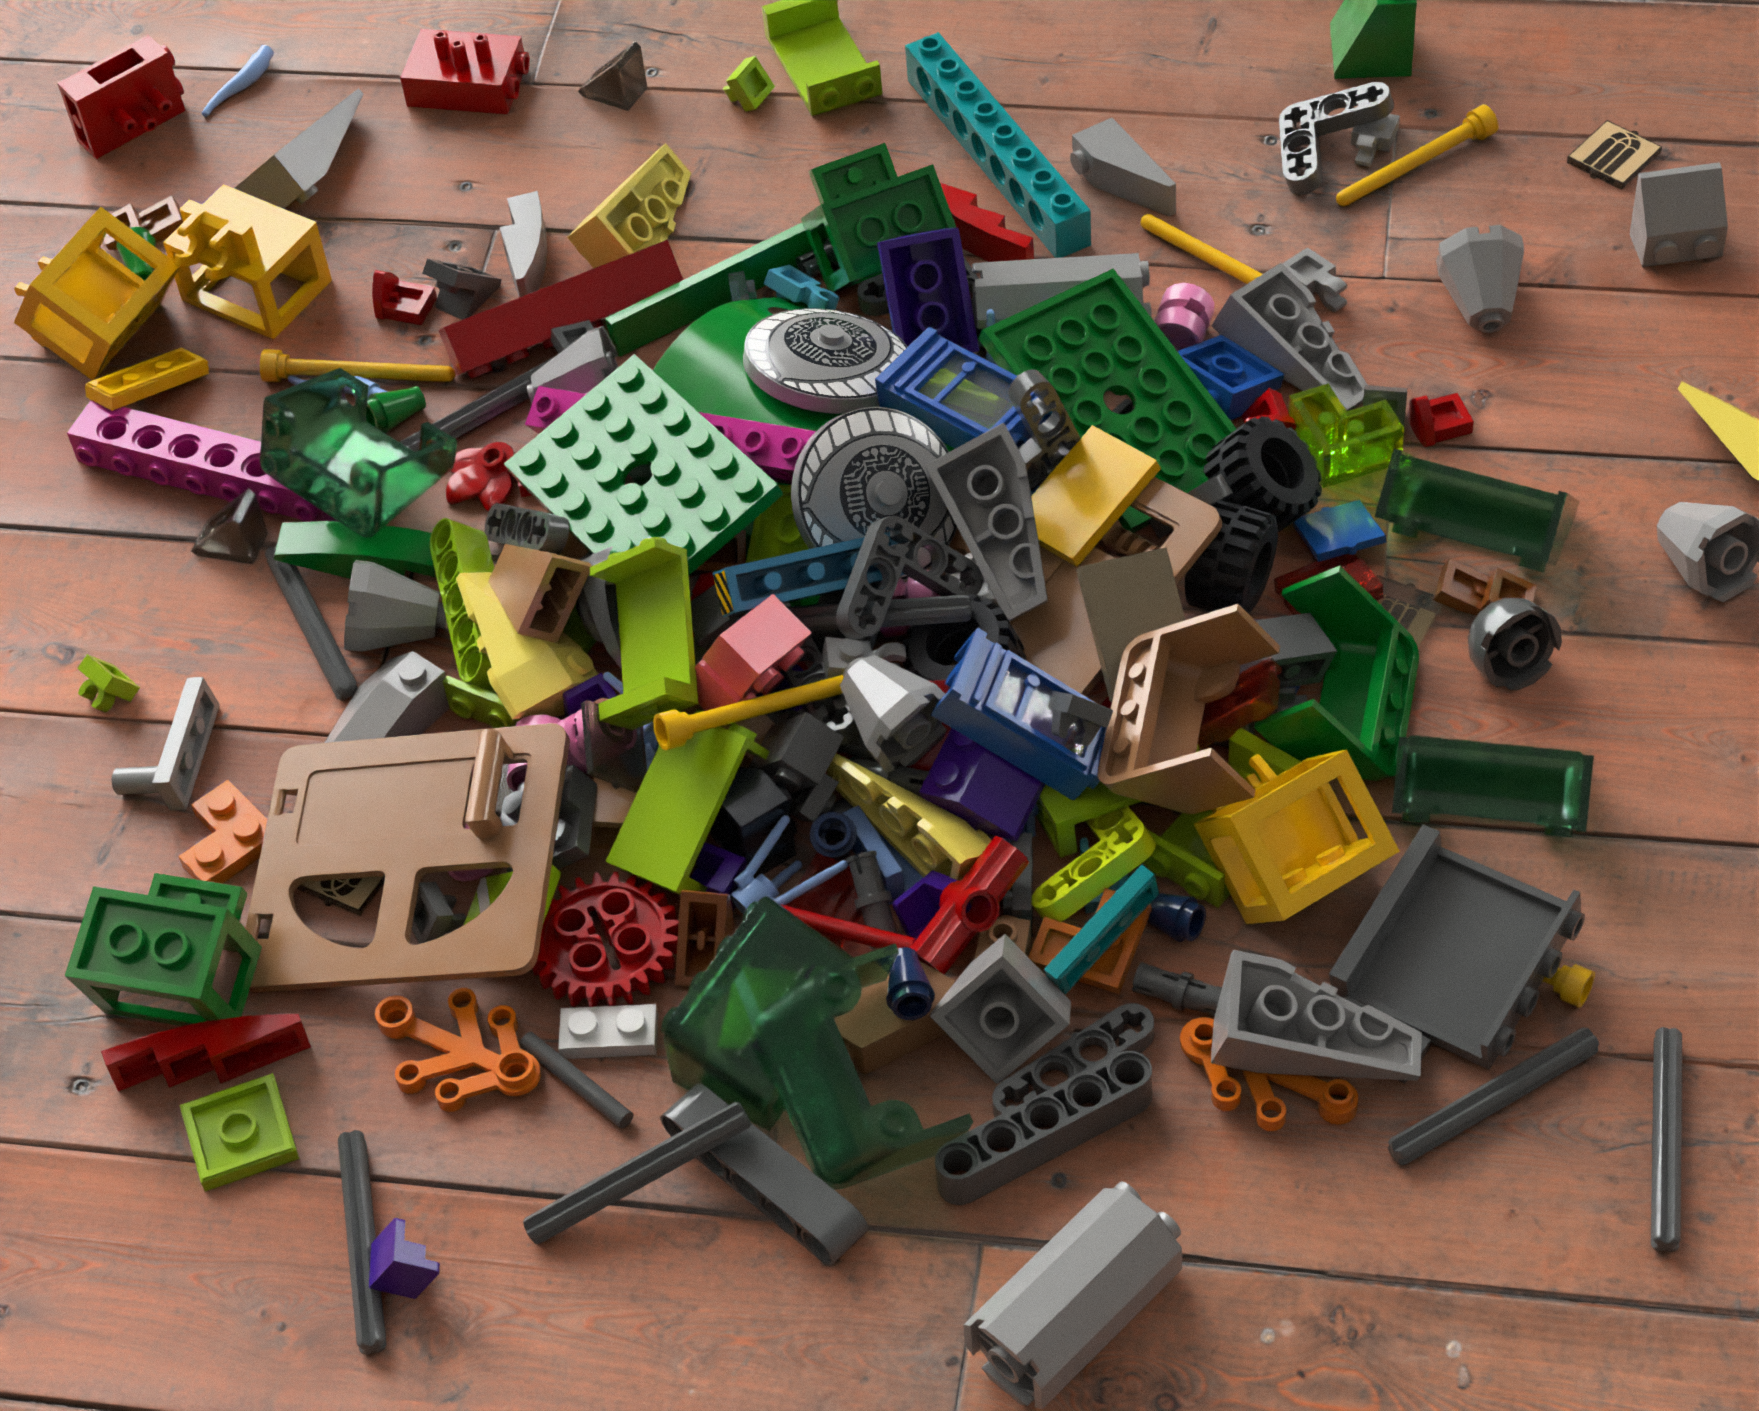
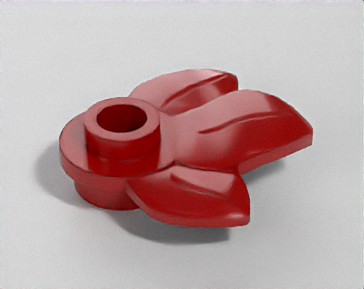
M493 442L482 449L467 448L452 456L445 465L449 472L454 474L450 477L446 486V500L452 505L478 496L488 512L494 504H503L513 488L512 475L504 465L515 454L511 446L504 442Z

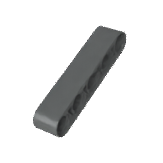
M1136 1051L1118 1053L945 1143L935 1155L937 1188L940 1196L946 1202L953 1205L971 1203L1142 1113L1149 1107L1152 1101V1065L1149 1059ZM1134 1081L1137 1083L1133 1085H1126L1123 1082ZM1084 1103L1095 1104V1106L1092 1107H1083L1080 1105ZM1043 1125H1049V1126H1052L1053 1128L1047 1129V1130H1041V1129H1038L1037 1127H1040V1126H1043ZM998 1148H1008V1149H1010L1009 1151H1006V1152H995V1151H994L995 1149H998ZM957 1170H964L967 1172L962 1175L950 1174Z
M698 1083L663 1113L660 1120L665 1130L672 1137L725 1108L728 1104L710 1089ZM752 1123L749 1129L696 1157L697 1160L827 1265H833L868 1231L867 1222L857 1208Z

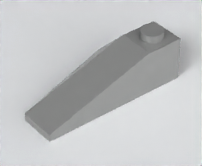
M358 88L270 157L234 189L283 209L295 199L302 205L319 191L314 184L326 175L362 99V91Z
M1282 263L1230 294L1211 325L1220 335L1227 337L1285 373L1283 380L1343 415L1363 402L1364 387L1368 384L1350 355L1340 351L1334 342L1332 335L1335 331L1329 321L1322 322L1313 306L1317 301L1310 290Z
M1002 423L926 464L925 467L998 605L1010 622L1048 602L1026 463L1006 425Z
M414 651L389 659L358 687L324 743L421 735L450 709L442 682L446 678L445 672Z
M1238 950L1232 951L1214 1017L1211 1050L1212 1064L1268 1074L1417 1081L1420 1078L1422 1032L1370 1005L1360 1007L1336 994L1337 988L1324 981L1321 985H1318L1294 972L1296 967L1281 959Z

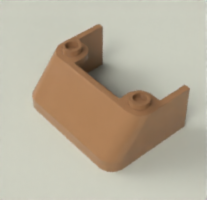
M1239 604L1153 630L1134 638L1123 651L1111 704L1113 713L1108 728H1106L1098 767V779L1114 794L1185 814H1196L1254 798L1255 789L1212 748L1196 752L1205 703L1216 701L1231 694L1239 677L1240 666L1279 654L1280 645Z

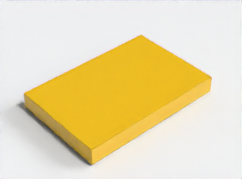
M1092 425L1031 496L1039 545L1078 567L1160 471L1161 468L1157 460Z

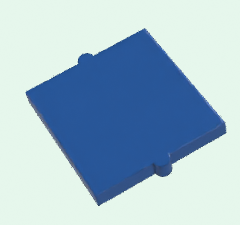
M1360 500L1332 508L1323 507L1321 511L1304 515L1293 522V527L1318 562L1344 554L1353 555L1359 550L1387 543L1385 533Z

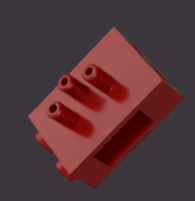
M420 29L400 76L407 107L508 114L513 99H518L520 82L522 76L527 75L529 71L530 57L528 52H524L521 36Z
M147 35L57 83L77 142L95 159L102 157L146 132L153 131L160 124L186 111L181 97L184 94V89L172 68L175 65V59L166 45L160 46L153 38Z

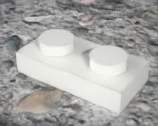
M656 1004L561 1008L558 1050L559 1054L565 1059L657 1055L658 1011Z

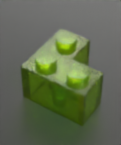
M1329 383L1289 395V415L1294 418L1296 423L1294 431L1297 432V436L1307 443L1309 446L1308 450L1316 458L1318 463L1316 468L1321 472L1322 481L1319 483L1322 488L1402 464L1404 427L1387 400L1346 412Z

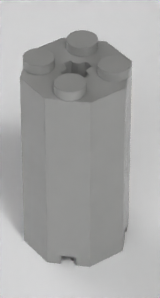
M1139 253L973 263L972 273H980V279H975V282H972L974 321L977 322V329L987 328L986 313L989 309L994 311L995 322L998 323L1113 268L1152 318L1150 302L1143 303V288L1149 286L1150 283L1148 261H1140ZM977 338L979 347H984Z
M1121 1181L1114 1188H1103L963 1325L966 1347L973 1356L981 1349L989 1360L981 1368L990 1380L1014 1400L1025 1406H1028L1035 1400V1408L1043 1409L1182 1270V1247L1176 1240L1181 1235L1180 1227L1168 1214L1164 1212L1156 1213L1143 1203L1136 1190L1126 1182Z

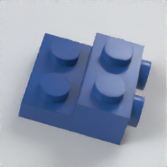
M1223 335L1177 351L1230 420L1240 417L1254 403L1255 398L1261 396L1268 388L1273 390L1281 388L1285 373Z

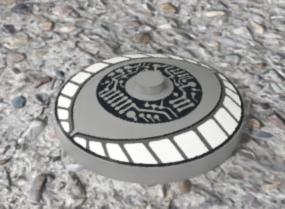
M820 308L794 309L770 315L750 329L745 339L743 365L750 379L760 389L782 402L816 412L845 414L856 409L880 407L875 378L907 348V345L899 336L885 326L856 314Z
M884 407L856 409L839 415L821 426L803 447L794 468L791 484V502L794 519L807 547L813 549L863 538L873 522L888 516L901 517L949 546L957 530V525L925 467L926 464L949 452L942 440L917 418L902 411ZM921 547L917 554L918 563L921 568L927 570L932 566V556L926 548ZM907 575L900 576L903 580H907L909 577Z

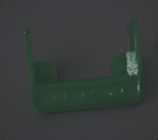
M1394 448L1374 517L1393 523L1391 530L1393 533L1416 539L1419 531L1520 557L1518 566L1544 573L1546 565L1556 566L1575 519L1580 501L1566 492L1559 491L1558 494L1534 489L1415 458L1403 450Z
M1400 734L1392 813L1402 814L1401 820L1430 823L1431 814L1529 822L1544 825L1545 835L1573 837V829L1577 832H1586L1594 755L1589 752Z
M896 944L821 969L765 1007L756 1024V1038L810 1168L816 1176L834 1190L844 1189L933 1157L940 1147L968 1132L973 1124L969 1113L923 1129L915 1110L903 1101L888 1100L871 1106L834 1018L847 1014L856 1007L861 997L862 988L887 979L899 954Z

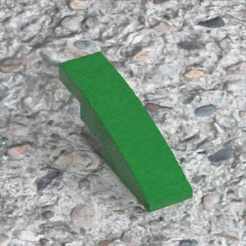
M335 521L284 522L281 524L273 558L276 561L351 579L353 563L356 560L377 563L403 576L407 570L437 578L430 551L431 532L372 523Z

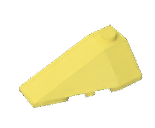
M665 143L589 214L567 238L593 268L667 240L668 236L674 232L676 222L673 219L677 207L683 202L691 172Z
M1681 381L1678 387L1681 394L1748 473L1759 481V419L1751 417V414Z
M460 573L456 581L468 617L478 624L481 636L476 640L479 651L488 654L492 666L487 671L490 684L512 720L522 719L530 715H565L563 693L598 675L593 667L592 659L583 651L581 646L564 632H562L557 643L517 634L488 582L492 573Z
M837 753L827 769V775L839 782L835 789L853 807L860 806L872 826L922 877L934 870L955 880H962L992 841L983 831H975L962 818Z

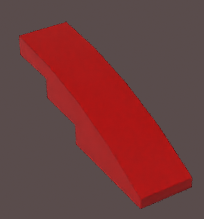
M940 183L955 225L959 228L962 249L988 262L1034 259L1033 237L1006 229L1005 216L979 208L977 194Z
M299 1014L248 1015L190 1024L149 1034L103 1050L101 1053L119 1092L161 1074L164 1075L170 1088L212 1070H215L220 1084L311 1048Z

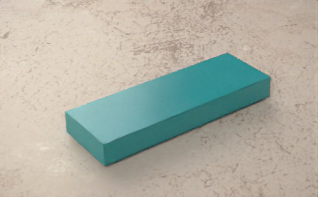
M1141 864L1044 968L1046 976L1063 994H1067L1159 895L1154 873Z

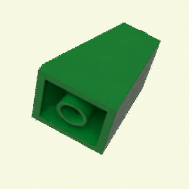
M1344 0L1330 22L1334 79L1411 76L1417 1Z

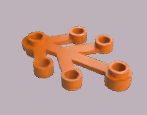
M458 988L448 997V1006L451 1015L457 1019L461 1037L416 1018L411 1002L403 996H389L383 999L375 1009V1018L379 1030L385 1036L392 1039H402L408 1036L446 1053L418 1062L407 1060L400 1063L395 1070V1079L402 1092L407 1094L417 1093L423 1089L428 1079L475 1066L486 1071L485 1073L460 1081L454 1078H447L437 1084L435 1088L437 1103L446 1112H454L461 1109L466 1103V1098L497 1089L508 1096H521L532 1091L540 1081L541 1069L539 1062L533 1055L519 1047L516 1036L518 1020L514 1009L510 1006H497L487 1016L490 1031L499 1040L501 1055L484 1048L476 1018L479 1006L476 995L471 989ZM462 1001H469V1002H470V1003H469L467 1006H465V1007H462V1008L456 1007L457 1004L460 1003V1002H462ZM403 1019L400 1022L392 1023L395 1020ZM500 1019H510V1021L504 1025L496 1024L497 1021H499ZM515 1073H523L518 1077H511ZM408 1074H418L412 1080H403ZM448 1092H458L453 1098H443Z
M1207 1017L1193 1019L1181 1030V1049L1192 1062L1204 1066L1211 1084V1101L1213 1105L1222 1111L1234 1110L1241 1102V1085L1236 1079L1228 1077L1225 1066L1211 1063L1214 1019ZM1207 1036L1211 1037V1039L1203 1041L1198 1039V1037ZM1242 1070L1256 1106V1122L1266 1131H1277L1286 1122V1105L1281 1099L1274 1097L1268 1080L1318 1101L1320 1116L1331 1124L1341 1125L1348 1123L1357 1114L1358 1093L1354 1086L1346 1080L1334 1079L1327 1083L1309 1075L1268 1074ZM1222 1090H1230L1234 1095L1226 1098L1218 1093ZM1341 1095L1346 1098L1343 1100H1335L1331 1096ZM1267 1110H1274L1278 1112L1279 1115L1274 1118L1266 1117L1263 1113Z

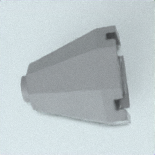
M1502 225L1489 226L1490 233L1479 234L1478 227H1468L1439 243V255H1437L1436 259L1438 275L1469 326L1485 333L1499 331L1505 324L1510 322L1524 255L1522 236Z
M604 326L587 331L530 376L532 383L527 385V392L531 403L538 386L587 394L618 368L615 359L618 353Z
M1678 502L1667 508L1661 515L1656 526L1658 542L1690 587L1700 593L1725 602L1753 585L1758 576L1752 571L1756 563L1759 562V518L1733 506Z
M356 560L353 563L347 601L349 608L345 619L344 650L362 652L434 638L437 628L445 629L446 616L443 603L440 602V592L377 563Z
M876 655L865 658L860 657L848 664L843 672L844 678L840 684L841 690L865 747L886 773L896 770L891 764L899 761L904 767L914 765L943 739L947 729L940 720L931 716L933 708L945 695L936 684Z

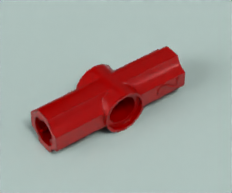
M995 836L963 879L951 882L944 888L940 896V909L910 947L918 953V958L921 962L945 975L977 932L988 930L995 924L999 916V902L1029 864L1027 857L1003 838ZM973 898V905L970 911L966 914V906L968 902Z

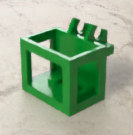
M885 143L808 171L820 205L802 217L801 221L826 288L829 291L837 292L882 274L877 242L943 228H957L934 165L931 164L897 176ZM823 224L840 269L834 273L817 230Z
M154 873L148 895L93 886L65 977L100 1010L107 1014L176 1026L241 1017L262 946L239 922L248 893L243 887L159 873ZM223 950L238 952L242 956L228 1004L212 988ZM120 991L184 1001L188 1002L200 1015L117 1000Z

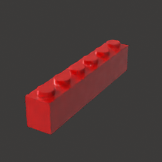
M665 240L447 325L438 331L456 375L468 372L470 379L492 371L490 363L505 357L507 364L530 356L528 348L539 343L543 344L545 350L554 347L551 342V329L588 320L594 329L604 326L603 318L682 281L683 277L669 242Z

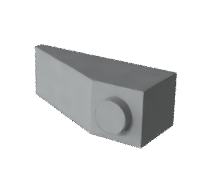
M1109 118L1072 135L1073 152L1070 154L1072 167L1077 174H1082L1093 187L1167 216L1176 214V183L1113 118Z

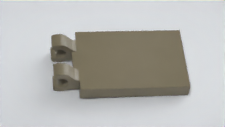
M1167 548L1080 566L1076 570L1110 702H1112L1121 657L1127 645L1141 634L1185 621Z

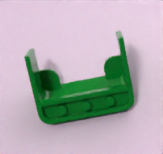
M1341 566L1283 588L1281 596L1299 613H1311L1337 652L1325 673L1319 703L1312 699L1256 720L1254 728L1273 746L1300 761L1309 757L1347 749L1362 779L1381 781L1397 775L1402 764L1419 664V651L1413 636Z

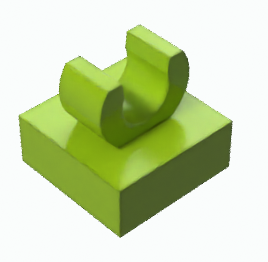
M753 56L745 58L726 80L728 85L723 88V91L731 102L738 100L746 112L757 109L775 88V85L757 57Z
M87 654L77 668L89 678L82 683L78 694L81 697L93 700L98 693L91 706L100 711H109L115 702V696L131 702L140 689L118 667Z

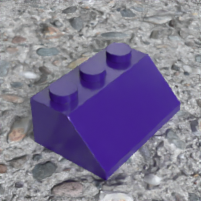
M943 228L877 242L892 331L908 347L928 327H931L938 331L939 336L972 353L978 352L979 345L959 228Z
M1002 682L994 705L1015 716L1024 689L1017 685ZM1031 694L1021 721L1065 746L1075 724L1069 727L1066 738L1052 735L1053 711L1047 709L1048 704ZM951 728L919 793L923 799L962 818L976 831L981 830L987 834L1017 841L1045 784Z

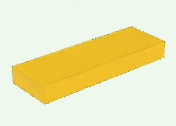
M181 347L86 383V397L113 411L209 374L208 361Z

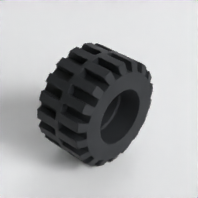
M1261 416L1259 419L1252 418L1214 445L1206 456L1208 463L1204 466V474L1208 477V480L1222 473L1233 492L1224 500L1275 515L1278 532L1314 508L1319 502L1317 498L1321 496L1322 487L1319 484L1322 481L1321 472L1316 468L1318 463L1315 456L1311 455L1308 450L1309 446L1297 436L1296 431L1291 427L1286 428L1284 423L1277 419L1271 421L1269 417Z
M1223 499L1216 502L1213 506L1217 509L1222 519L1220 532L1185 574L1186 601L1191 606L1210 612L1239 604L1249 614L1261 598L1272 570L1278 542L1277 521L1275 515Z
M969 594L968 596L972 603L971 620L967 622L909 626L907 632L910 638L903 640L907 657L903 665L907 671L926 680H946L956 666L951 665L956 653L977 627L987 633L986 639L993 643L997 642L1002 646L1001 648L1006 651L1010 650L1026 660V655L1023 652L1025 648L1000 607H996L995 603L988 598L981 601L978 595Z

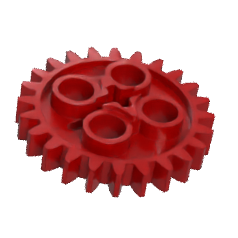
M616 871L611 875L609 882H602L600 874L596 872L593 875L592 884L586 885L580 877L575 878V890L570 891L562 885L559 886L561 898L559 900L552 898L542 926L538 959L532 968L534 975H539L543 989L552 987L554 998L557 1000L568 993L572 1007L577 1006L583 998L588 1000L589 1007H597L599 1000L605 999L608 1006H615L616 998L621 996L628 1004H633L632 992L636 990L649 996L651 994L650 980L662 984L665 982L663 969L675 968L673 954H677L679 926L674 905H668L665 892L655 894L653 883L650 881L639 888L637 876L634 874L625 883H621ZM590 911H595L599 917L608 944L612 946L615 960L620 967L618 970H614L610 965L601 937L596 934L594 922L588 913Z

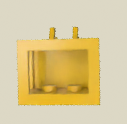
M224 184L203 205L189 199L179 209L183 223L163 242L167 256L174 261L176 266H179L174 278L182 301L273 340L332 281L315 221ZM198 263L203 264V265L192 275L189 266L195 265V264H198ZM280 273L304 282L278 310L270 283ZM229 276L249 283L253 287L260 314L210 294L208 291L220 279Z
M100 207L53 259L43 256L38 261V266L42 271L30 285L19 282L14 287L16 295L24 296L14 323L30 334L31 338L41 346H46L89 379L95 380L161 305L179 266H176L172 259L104 208ZM106 233L155 269L145 281L100 248Z
M1347 749L1306 758L1279 775H1276L1259 754H1256L1249 759V765L1257 772L1261 781L1255 773L1245 777V780L1255 789L1254 798L1211 809L1213 813L1194 823L1217 870L1225 874L1224 883L1246 924L1284 921L1400 852ZM1336 777L1368 838L1358 839L1329 783Z

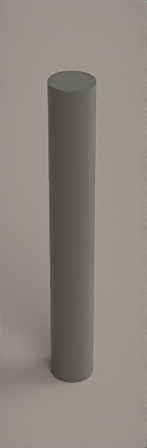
M528 1032L523 1036L520 1041V1047L533 1055L539 1063L614 1124L623 1129L631 1123L634 1114L533 1032Z

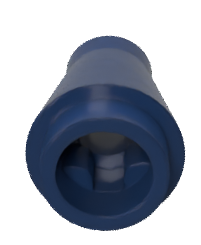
M828 812L822 814L813 822L810 829V841L814 849L833 861H840L846 858L856 841V827L853 821L843 813ZM833 839L842 840L839 841L836 845H828V843Z
M1159 893L1151 902L1152 910L1147 920L1149 924L1177 942L1184 940L1194 941L1200 935L1206 919V909L1203 905L1198 904L1195 897Z
M908 947L896 949L889 957L890 972L886 1003L898 1018L916 1020L924 1017L930 1011L935 999V992L919 962L918 953Z

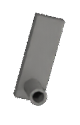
M203 677L186 679L158 766L116 768L113 771L112 787L117 795L159 793L169 810H187L220 706Z

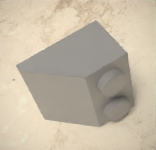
M1719 162L1638 173L1629 234L1642 267L1723 256L1728 222L1722 167Z
M1004 934L967 966L932 1010L930 1017L998 1084L1070 1024L1071 1001Z

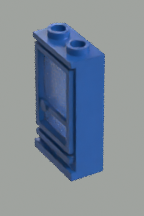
M928 327L875 378L880 407L899 410L917 418L934 431L942 442L955 449L1002 423L1006 425L1017 448L1031 438L1008 394L1009 387L1017 376L939 336L938 331L931 327ZM1034 392L1030 394L1031 401L1038 398ZM1050 411L1047 414H1045L1040 419L1038 425L1044 423L1051 416L1053 411Z
M977 627L956 653L954 660L958 664L951 671L945 682L950 689L933 708L931 716L1071 800H1075L1086 787L1093 790L1100 782L1098 779V767L1106 727L1099 729L1090 745H1079L1074 743V738L1077 734L1075 723L1069 727L1066 738L1052 735L1053 711L1047 709L1053 691L1073 694L1089 701L1092 700L1010 650L1006 651L1001 648L1002 646L997 642L993 643L986 639L987 633Z

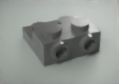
M574 764L566 765L552 864L558 870L589 856L597 784ZM525 782L518 785L517 791L504 797L500 820L502 826L517 824ZM507 867L506 873L513 872V869Z

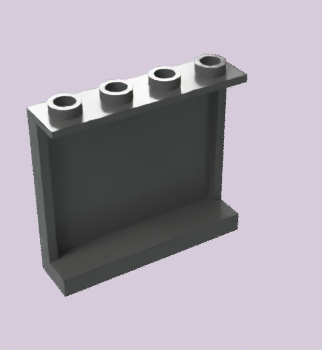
M1423 824L1329 973L1330 984L1338 989L1337 995L1341 997L1347 995L1365 1005H1370L1422 1032V1035L1429 1038L1432 1044L1490 1070L1498 1055L1504 1057L1511 1049L1516 1036L1514 1028L1521 1016L1528 1018L1533 1012L1539 998L1538 988L1544 978L1551 979L1558 970L1562 960V952L1560 951L1567 939L1574 941L1579 935L1585 920V914L1581 913L1580 892L1573 889L1567 901L1443 848L1440 831Z

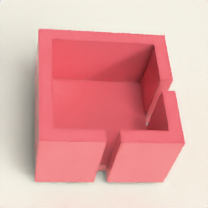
M772 594L720 634L702 657L703 659L694 667L696 670L698 704L707 711L756 698L758 693L763 695L770 694L785 678L780 671L783 669L787 672L805 654L800 647L812 632Z

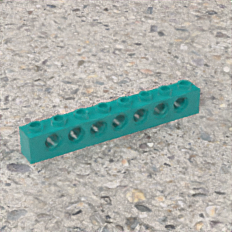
M937 32L905 45L908 82L1055 258H1062L1091 246V211L941 34Z

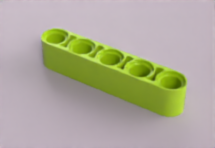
M443 518L433 528L429 543L459 676L465 683L495 692L487 675V671L492 667L488 654L480 652L476 642L481 636L478 624L469 619L456 581L460 573L493 572L494 563L485 532Z

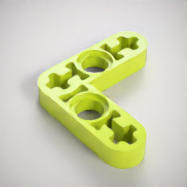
M1128 805L1119 810L1084 821L1100 841L1035 890L1032 895V906L1042 920L1044 917L1060 922L1064 921L1104 892L1105 888L1111 887L1152 855L1156 842L1142 821Z

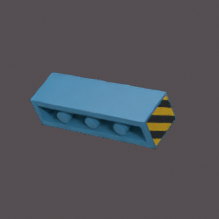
M890 532L884 533L889 537V546L898 544L890 538ZM864 537L726 567L712 573L722 616L727 617L749 612L772 594L785 604L845 590ZM873 565L867 570L869 584L878 581L882 582L880 570Z

